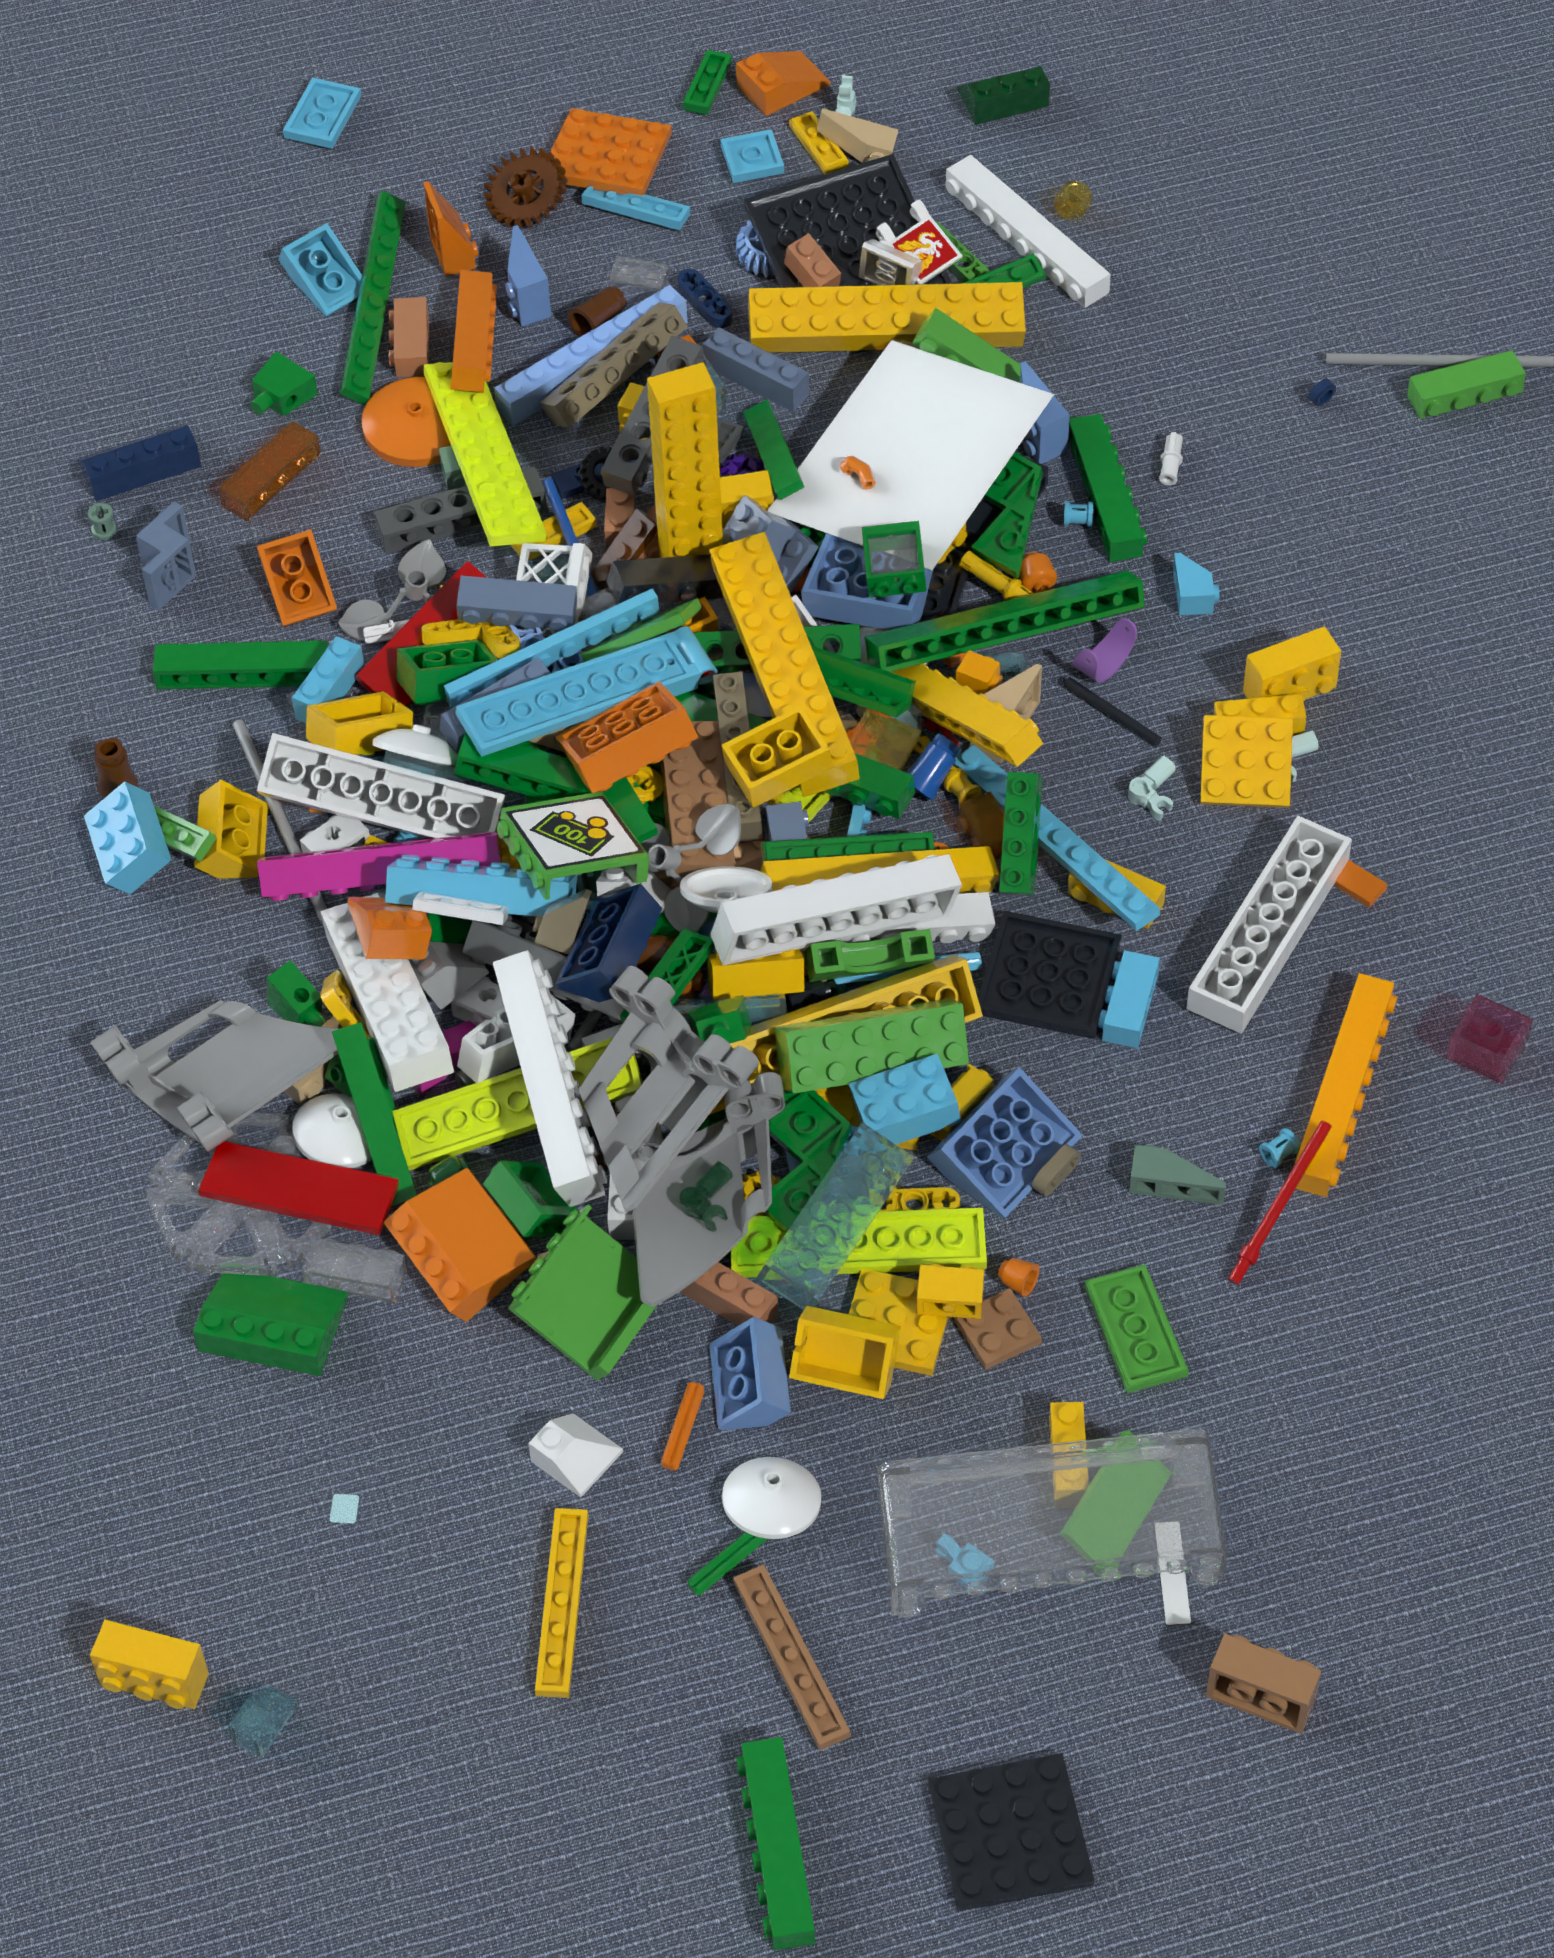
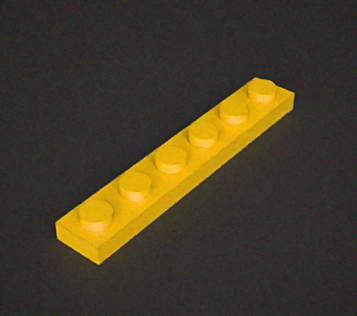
M555 1508L535 1683L536 1696L569 1698L589 1517L588 1510Z

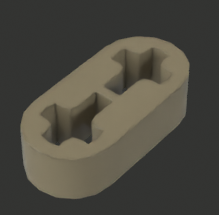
M1069 1144L1063 1145L1037 1173L1033 1180L1032 1188L1045 1197L1049 1196L1074 1170L1080 1160L1081 1153Z

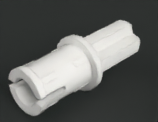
M1171 432V435H1167L1165 450L1160 457L1162 468L1159 479L1164 485L1176 484L1178 467L1183 459L1181 455L1183 437L1176 432Z
M389 620L387 624L365 627L363 629L364 640L367 644L391 640L409 620L398 622Z

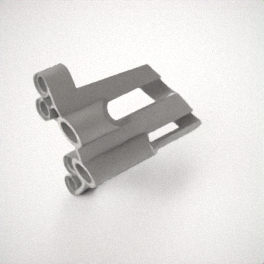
M628 966L609 989L612 998L630 1014L578 1089L625 1213L637 1208L728 1090L741 1088L759 1065L758 1058L750 1050L742 1046H737L733 1049L719 1035L711 1034L706 1042L700 1039L691 1031L689 1024L680 1012L671 1005L670 1001L675 996V991L671 985L658 977L649 980L643 971L634 966ZM635 1053H641L648 1058L651 1065V1073L616 1117L606 1089ZM657 1123L663 1124L671 1132L638 1173L631 1157Z

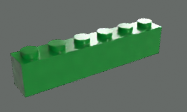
M1101 413L1069 419L1068 441L1088 500L1093 502V515L1109 562L1142 557L1143 545L1147 544V535L1145 528H1140L1139 510L1137 506L1133 507L1131 487L1125 485V470L1123 465L1118 464L1116 444H1111L1109 424H1104Z
M318 640L155 644L153 675L157 690L298 687L329 647L328 641Z
M778 1737L741 1743L742 1756H737L736 1761L739 1777H746L747 1787L741 1788L744 1809L751 1808L752 1819L746 1820L749 1841L756 1840L758 1852H752L754 1873H761L763 1884L757 1885L759 1905L767 1906L768 1917L762 1918L765 1939L772 1938L774 1950L815 1944V1929L783 1739Z

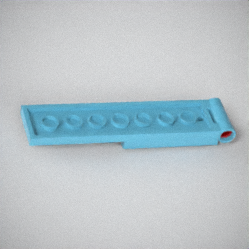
M684 626L674 632L456 706L455 714L482 757L586 721L659 681L675 697L698 689V684L711 682L713 675H717L718 672L692 630Z

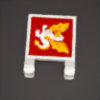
M916 200L911 204L910 214L919 223L896 238L888 224L882 223L877 227L876 237L880 241L884 240L891 243L897 250L916 254L923 261L921 272L916 280L917 285H922L960 260L962 254L929 215L922 201Z

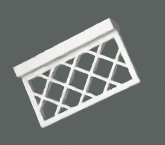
M522 543L516 580L528 581L534 576L538 582L543 583L536 573L547 564H550L556 573L544 583L553 584L561 578L565 585L577 586L575 625L582 621L593 553L585 544L573 543V546ZM529 552H541L545 558L535 567L531 568L528 564ZM561 553L570 554L568 563L558 570L552 560ZM520 627V628H518V629H520V630H525V629H527V628ZM546 628L542 631L544 638L550 633L556 634V632L550 628Z

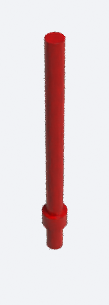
M1320 1121L1248 1245H1243L1237 1255L1239 1260L1228 1277V1281L1234 1285L1240 1284L1249 1267L1254 1266L1258 1260L1261 1246L1331 1130L1332 1126L1328 1122Z

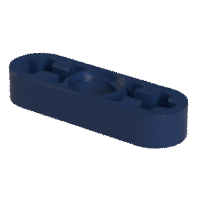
M686 269L678 274L679 292L712 327L725 328L732 323V307L697 270ZM701 296H710L712 298L707 302L698 300Z

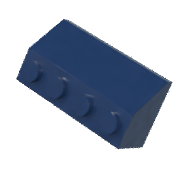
M188 425L172 428L78 459L95 501L201 467L198 447Z
M641 883L595 898L556 980L555 986L558 989L597 1002L613 999L609 989L628 966L637 967L640 956L647 947V941L652 930L656 927L657 919L662 911V907Z

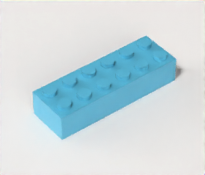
M405 854L402 855V858L396 859L387 866L385 903L413 905V900L417 894L425 892L508 906V914L544 915L548 906L576 894L577 874L551 879L550 899L545 900L539 890L534 888L532 880L526 872H523L522 869H509L510 864L495 862L491 863L490 867L479 866L480 862L476 860H462L461 864L450 863L449 858L432 857L431 861H420V856Z

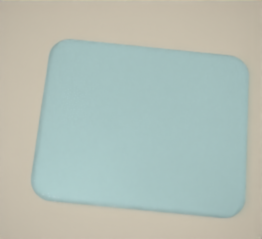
M334 1494L330 1521L335 1523H355L359 1496Z

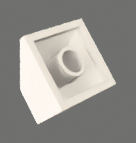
M573 1413L550 1420L528 1443L531 1462L579 1497H582L623 1453V1448Z

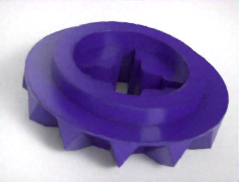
M744 452L740 456L732 454L730 459L725 460L722 468H720L721 477L765 471L762 459H757L755 454L746 456ZM746 466L748 467V471L743 470L738 474V468L743 469Z

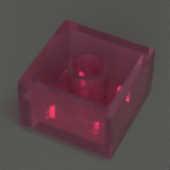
M1476 994L1450 1037L1446 1059L1503 1084L1529 1040L1533 1018Z

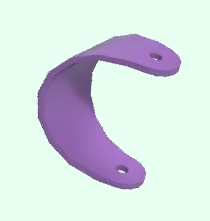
M1122 618L1093 650L1083 649L1073 660L1072 666L1097 683L1106 681L1119 670L1130 654L1137 636L1135 624L1127 618Z

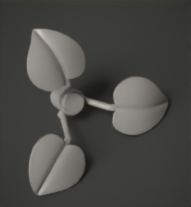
M430 539L413 547L401 559L398 566V575L405 585L404 588L400 589L399 595L388 612L384 613V609L379 603L369 599L359 600L346 610L338 624L347 635L365 642L363 629L389 623L386 619L392 616L404 596L412 601L423 599L425 604L429 601L430 594L427 593V588L440 584L446 575L444 561L435 550Z
M722 804L704 812L695 826L696 834L702 839L699 843L670 847V837L666 828L654 823L659 834L640 844L649 855L648 869L652 873L665 870L667 876L673 877L680 883L683 878L675 873V869L681 864L682 858L680 853L682 851L703 848L706 845L710 853L726 855L737 846L741 835L740 810L735 805ZM680 888L670 891L665 900L664 909L669 923L679 932L685 928L697 933L706 922L709 911L688 902L681 895Z

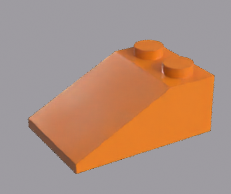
M802 51L761 52L736 63L737 87L765 116L830 85V80Z
M429 181L423 182L430 241L444 275L460 273V270L476 269L475 257H478L479 253L476 242L469 239L471 238L468 223L462 222L459 213Z
M311 529L257 546L259 559L283 627L338 610Z
M348 897L347 903L366 959H426L432 933L426 912L412 910L413 905L385 903V898Z

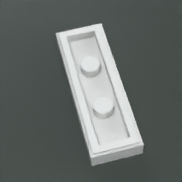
M425 892L417 894L413 900L412 910L499 925L505 923L509 912L508 906Z

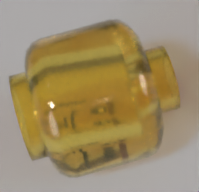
M1077 180L1065 183L1054 198L1055 210L1064 219L1070 221L1082 218L1093 202V195L1089 187Z

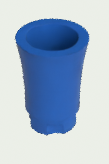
M938 733L933 742H929L922 754L906 771V773L914 775L915 791L933 802L946 775L956 762L955 758L962 749Z

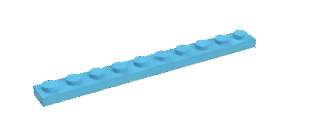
M972 745L955 758L956 762L953 766L956 769H963L968 775V780L973 785H978L982 789V794L1005 814L1007 773L978 747ZM1041 804L1038 844L1135 931H1138L1160 916L1159 907Z

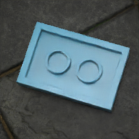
M312 77L283 129L284 138L333 149L362 96L361 88Z

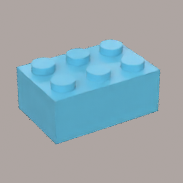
M123 782L84 815L105 884L131 894L172 861L149 792Z
M938 1054L849 1083L853 1105L862 1128L866 1133L872 1152L944 1129L946 1126L961 1123L958 1102Z

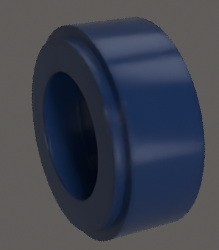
M1328 378L1323 379L1312 388L1308 398L1316 406H1321L1333 397L1336 386Z

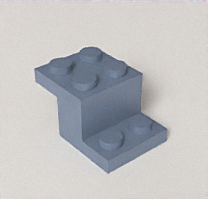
M746 495L743 496L740 503L736 506L730 520L722 530L723 545L765 532L790 594L818 549V546L791 521L766 511L753 498Z
M175 501L166 509H163L151 523L143 527L136 535L149 604L157 611L196 577L183 506Z

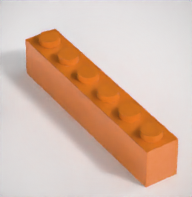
M460 270L451 378L452 390L484 393L485 381L490 382L497 294V284H492L493 273Z

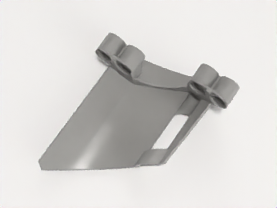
M222 1000L134 1050L116 1025L90 1042L120 1086L131 1095L139 1098L174 1127L200 1142L207 1152L234 1135L231 1130L232 1126L338 1054L331 1032L337 1030V1028L312 1026L282 1020L257 1013L246 1004ZM216 1016L232 1023L177 1062L169 1058L168 1049L171 1045L209 1019Z
M762 1073L755 1078L754 1083L746 1080L741 1088L728 1090L724 1095L727 1118L695 1132L637 1208L633 1209L640 1299L648 1306L654 1307L662 1303L711 1269L748 1233L749 1221L757 1213H765L772 1204L769 1119L780 1113L785 1107L783 1082L781 1076L777 1073ZM659 1123L654 1126L631 1156L638 1173L664 1141ZM757 1154L761 1189L753 1192L745 1200L741 1162Z

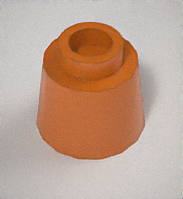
M1011 1258L1009 1261H1003L999 1268L998 1277L1001 1278L1003 1285L1011 1288V1290L1019 1295L1027 1297L1037 1283L1040 1268L1036 1263Z

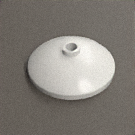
M415 724L412 730L394 729L378 735L373 739L372 743L375 747L395 753L456 766L458 756L447 742L430 734L431 728Z
M719 866L697 870L686 875L680 882V893L688 902L713 913H718L721 902L729 898L749 897L760 891L772 892V880L769 876L754 869L736 866Z
M338 1093L321 1095L309 1100L297 1111L293 1120L292 1135L297 1148L308 1159L345 1168L358 1167L372 1160L352 1097L347 1094Z
M762 1457L739 1465L729 1474L723 1486L722 1503L728 1518L744 1532L760 1538L781 1539L799 1534L815 1521L821 1507V1491L814 1476L803 1466L784 1458Z

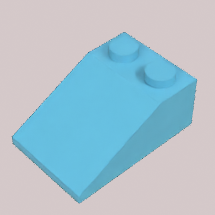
M328 223L282 248L278 260L292 281L326 317L358 299L362 274Z

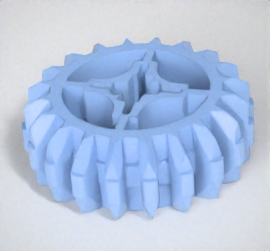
M747 221L746 227H741L737 235L736 254L740 264L746 267L747 272L753 271L755 276L762 273L767 278L769 275H774L751 221Z

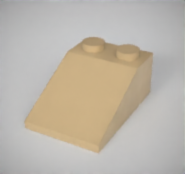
M1035 664L984 695L993 703L999 702L1006 710L1010 711L1012 709L1016 711L1023 719L1030 718L1040 703L1042 665ZM970 742V747L975 745L991 760L998 763L1003 762V759Z

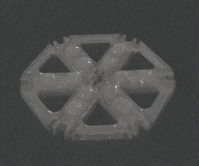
M251 1113L231 1127L234 1135L225 1140V1142L242 1145L237 1135V1130L241 1126H273L278 1128L280 1132L264 1150L299 1158L303 1155L297 1148L292 1135L295 1115ZM186 1134L150 1170L151 1174L148 1176L150 1185H157L158 1187L146 1188V1202L171 1256L175 1254V1259L178 1262L184 1256L190 1255L187 1260L188 1268H195L196 1272L269 1276L268 1269L265 1266L269 1265L271 1272L277 1274L276 1264L279 1261H285L289 1268H293V1255L299 1265L333 1228V1225L314 1222L301 1237L292 1239L286 1235L276 1213L200 1197L198 1189L205 1173L179 1172L174 1169L175 1163L194 1144L200 1143ZM216 1146L214 1149H212L211 1151H209L212 1157H213V1155H214V1152H215L217 1146ZM167 1204L210 1207L185 1232L175 1230L165 1209ZM243 1222L257 1250L256 1253L250 1257L215 1254L214 1252Z

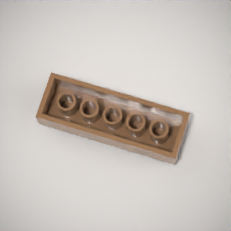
M718 721L692 722L698 738L692 740L688 747L680 750L675 749L666 754L665 758L659 762V771L663 785L662 798L665 826L670 837V847L701 842L702 839L695 831V826L700 816L712 807L728 804ZM706 845L703 848L682 851L680 853L682 861L680 866L675 869V873L684 878L694 871L705 868L735 866L734 849L726 855H714L709 852ZM671 877L672 887H680V883Z

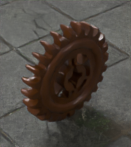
M530 147L529 155H527L523 148H520L519 158L510 151V162L501 157L504 167L500 168L493 165L497 175L487 174L493 184L484 183V187L490 192L483 193L484 198L487 200L485 206L490 210L492 217L496 218L501 224L505 223L507 227H512L515 224V226L518 225L519 228H522L525 223L529 228L532 227L533 221H536L537 224L542 223V217L548 219L551 217L550 211H557L556 203L563 202L564 199L561 195L567 191L564 186L568 181L564 176L566 170L561 166L560 160L555 158L551 152H548L546 155L542 148L539 149V154L537 155L533 147ZM543 184V190L541 191L539 187ZM523 202L525 205H518V203Z

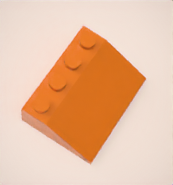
M659 681L557 735L555 738L584 784L593 794L609 789L614 782L621 778L634 776L640 768L649 763L655 764L665 758L666 754L675 749L680 750L688 747L692 740L698 738V735L685 707Z
M468 1168L406 1201L383 1222L449 1312L466 1322L538 1259Z

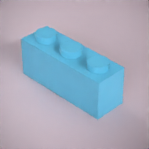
M337 636L334 638L292 697L296 720L306 723L308 705L344 698L356 681V674L364 667L362 647Z
M1124 950L1121 962L1115 961L1112 979H1116L1114 986H1108L1105 1003L1109 1004L1107 1011H1101L1098 1028L1103 1029L1102 1041L1139 1048L1158 978L1159 957Z

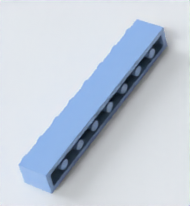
M669 285L494 387L498 412L514 426L543 409L539 403L658 302L675 305L687 324L686 300Z

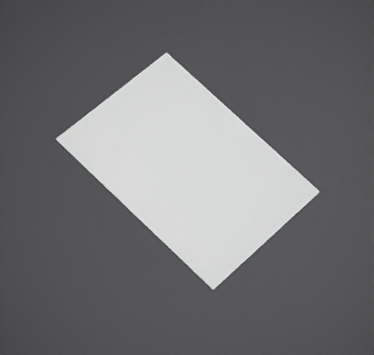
M891 340L798 468L805 487L782 500H779L777 497L768 509V512L862 546V527L919 521L924 568L933 570L1054 394ZM855 456L870 466L876 482L873 488L863 489L859 476L855 472L851 475H846V473L841 471L840 463L845 461V457ZM915 549L884 553L917 565Z

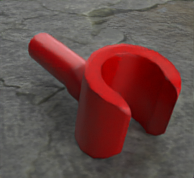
M928 718L925 719L924 723L929 731L936 732L939 730L947 739L959 746L960 743L948 729Z

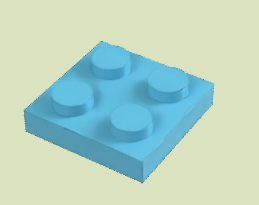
M772 129L721 139V149L733 183L784 174V164Z

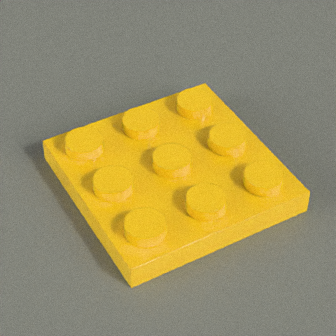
M1204 715L1200 804L1289 808L1293 719Z
M861 1270L848 1315L901 1326L894 1368L933 1376L949 1317L917 1315L919 1280L873 1270Z

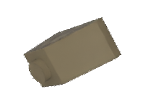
M585 889L548 906L544 915L538 914L532 932L537 933L534 943L569 955L592 891Z

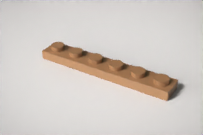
M764 1564L733 1577L734 1585L819 1751L850 1738V1730Z

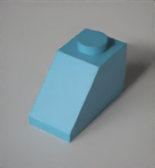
M1174 553L1173 577L1179 615L1213 614L1214 602H1219L1218 584H1213L1212 573L1183 554Z

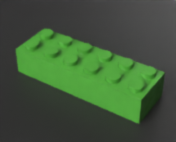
M951 998L775 1027L779 1072L783 1082V1089L792 1094L848 1085L851 1082L938 1054L943 1068L969 1064L963 1003Z

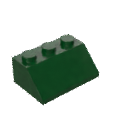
M1041 66L958 86V91L975 125L1049 107L1050 83Z

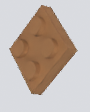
M1011 1288L982 1302L981 1319L954 1317V1322L985 1370L1042 1344L1041 1335Z

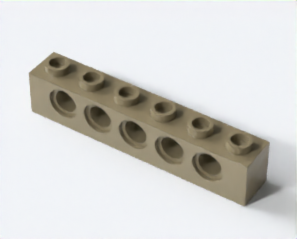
M658 302L540 401V405L552 424L570 428L668 344L671 336L677 337L687 329L688 326L676 306Z
M742 672L713 675L721 745L750 731ZM723 755L728 804L735 805L740 810L741 835L738 843L763 840L759 805L754 808L751 806L726 766Z

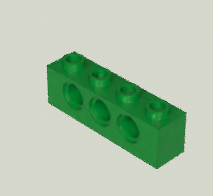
M1007 772L999 892L1005 895L1035 896L1043 777L1038 773Z

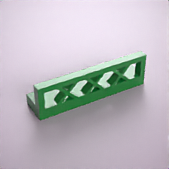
M811 645L831 696L894 718L899 717L911 708L916 681Z
M683 928L648 976L649 980L658 977L671 985L675 991V996L670 1001L672 1006L715 948L712 938ZM697 944L703 946L700 951L698 950ZM626 1009L620 1014L622 1024L630 1014Z

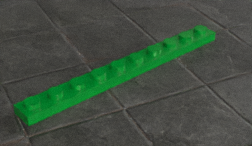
M383 190L377 197L340 390L341 395L363 405L366 404L370 397L406 201Z

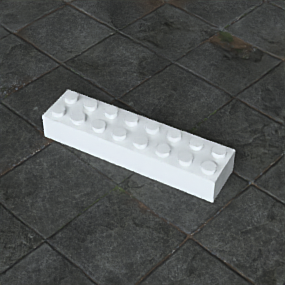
M274 733L271 736L257 787V792L260 795L426 839L497 831L498 821L501 816V808H503L505 801L504 794Z
M1296 817L1189 987L1187 1010L1238 1033H1243L1349 860L1351 838L1303 817Z
M949 854L942 856L931 855L919 861H902L891 867H874L867 872L858 874L846 873L834 879H817L806 885H789L782 890L773 892L760 891L749 897L729 898L721 902L710 935L722 965L733 964L779 954L787 950L806 948L814 943L843 940L948 917L962 884Z
M376 893L365 897H379V895ZM348 903L320 911L326 938L370 1037L374 1038L381 1062L394 1091L397 1092L454 1073L449 1046L409 960L366 959Z
M528 950L493 962L553 1188L569 1207L605 1195L603 1184L607 1183V1178L601 1165L598 1166L595 1156L599 1155V1149L594 1137H590L587 1127L591 1126V1121L586 1108L582 1109L579 1099H582L578 1090L580 1083L578 1080L574 1081L572 1071L576 1070V1066L571 1053H567L564 1043L568 1042V1037L562 1024L559 1025L556 1017L561 1014L558 1002L555 997L551 998L549 988L553 987L551 976L547 969H543L540 959H534Z

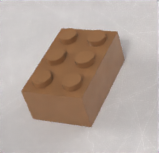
M1224 1633L1210 1667L1206 1697L1302 1734L1316 1701L1322 1670L1317 1669L1308 1661H1296L1288 1658L1274 1648H1262L1254 1645L1243 1636H1231Z

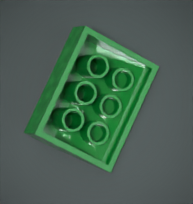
M227 1267L204 1302L193 1331L197 1349L204 1353L321 1376L349 1293L348 1291Z

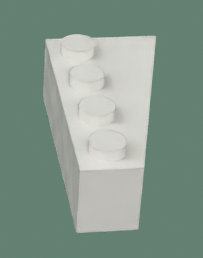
M556 999L561 1012L556 1017L559 1025L562 1024L568 1037V1042L564 1043L566 1045L570 1043L575 1014ZM503 1006L495 1012V1017L490 1021H483L462 1038L457 1067L477 1084L520 1065L506 1010Z

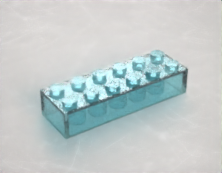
M862 1122L757 1276V1279L802 1310L806 1306L815 1307L915 1157Z

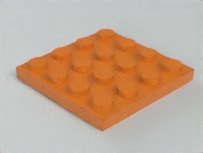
M571 108L551 149V153L560 160L561 166L566 170L564 175L568 179L566 185L583 188L592 186L594 190L615 191L623 195L630 193L643 196L671 137L672 125Z

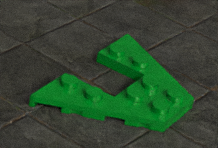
M1014 452L982 498L1003 511L971 548L975 555L1018 579L1043 472L1041 466Z
M815 1090L794 1094L790 1092L784 1093V1109L769 1119V1135L791 1154L800 1165L772 1187V1204L765 1213L799 1245L804 1241L851 1131L850 1122ZM726 1110L708 1115L697 1131L727 1118Z

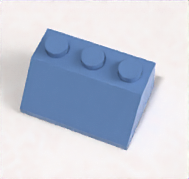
M752 1317L709 1344L718 1429L731 1430L769 1426L791 1413L781 1327Z

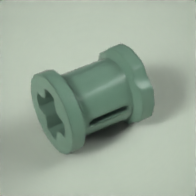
M96 503L88 510V518L93 524L91 527L92 535L99 540H108L117 532L116 524L112 521L113 510L106 503ZM99 511L102 512V517H103V518H101V519H100V516H99ZM103 524L105 525V530H106V532H103V529H102V525H103Z

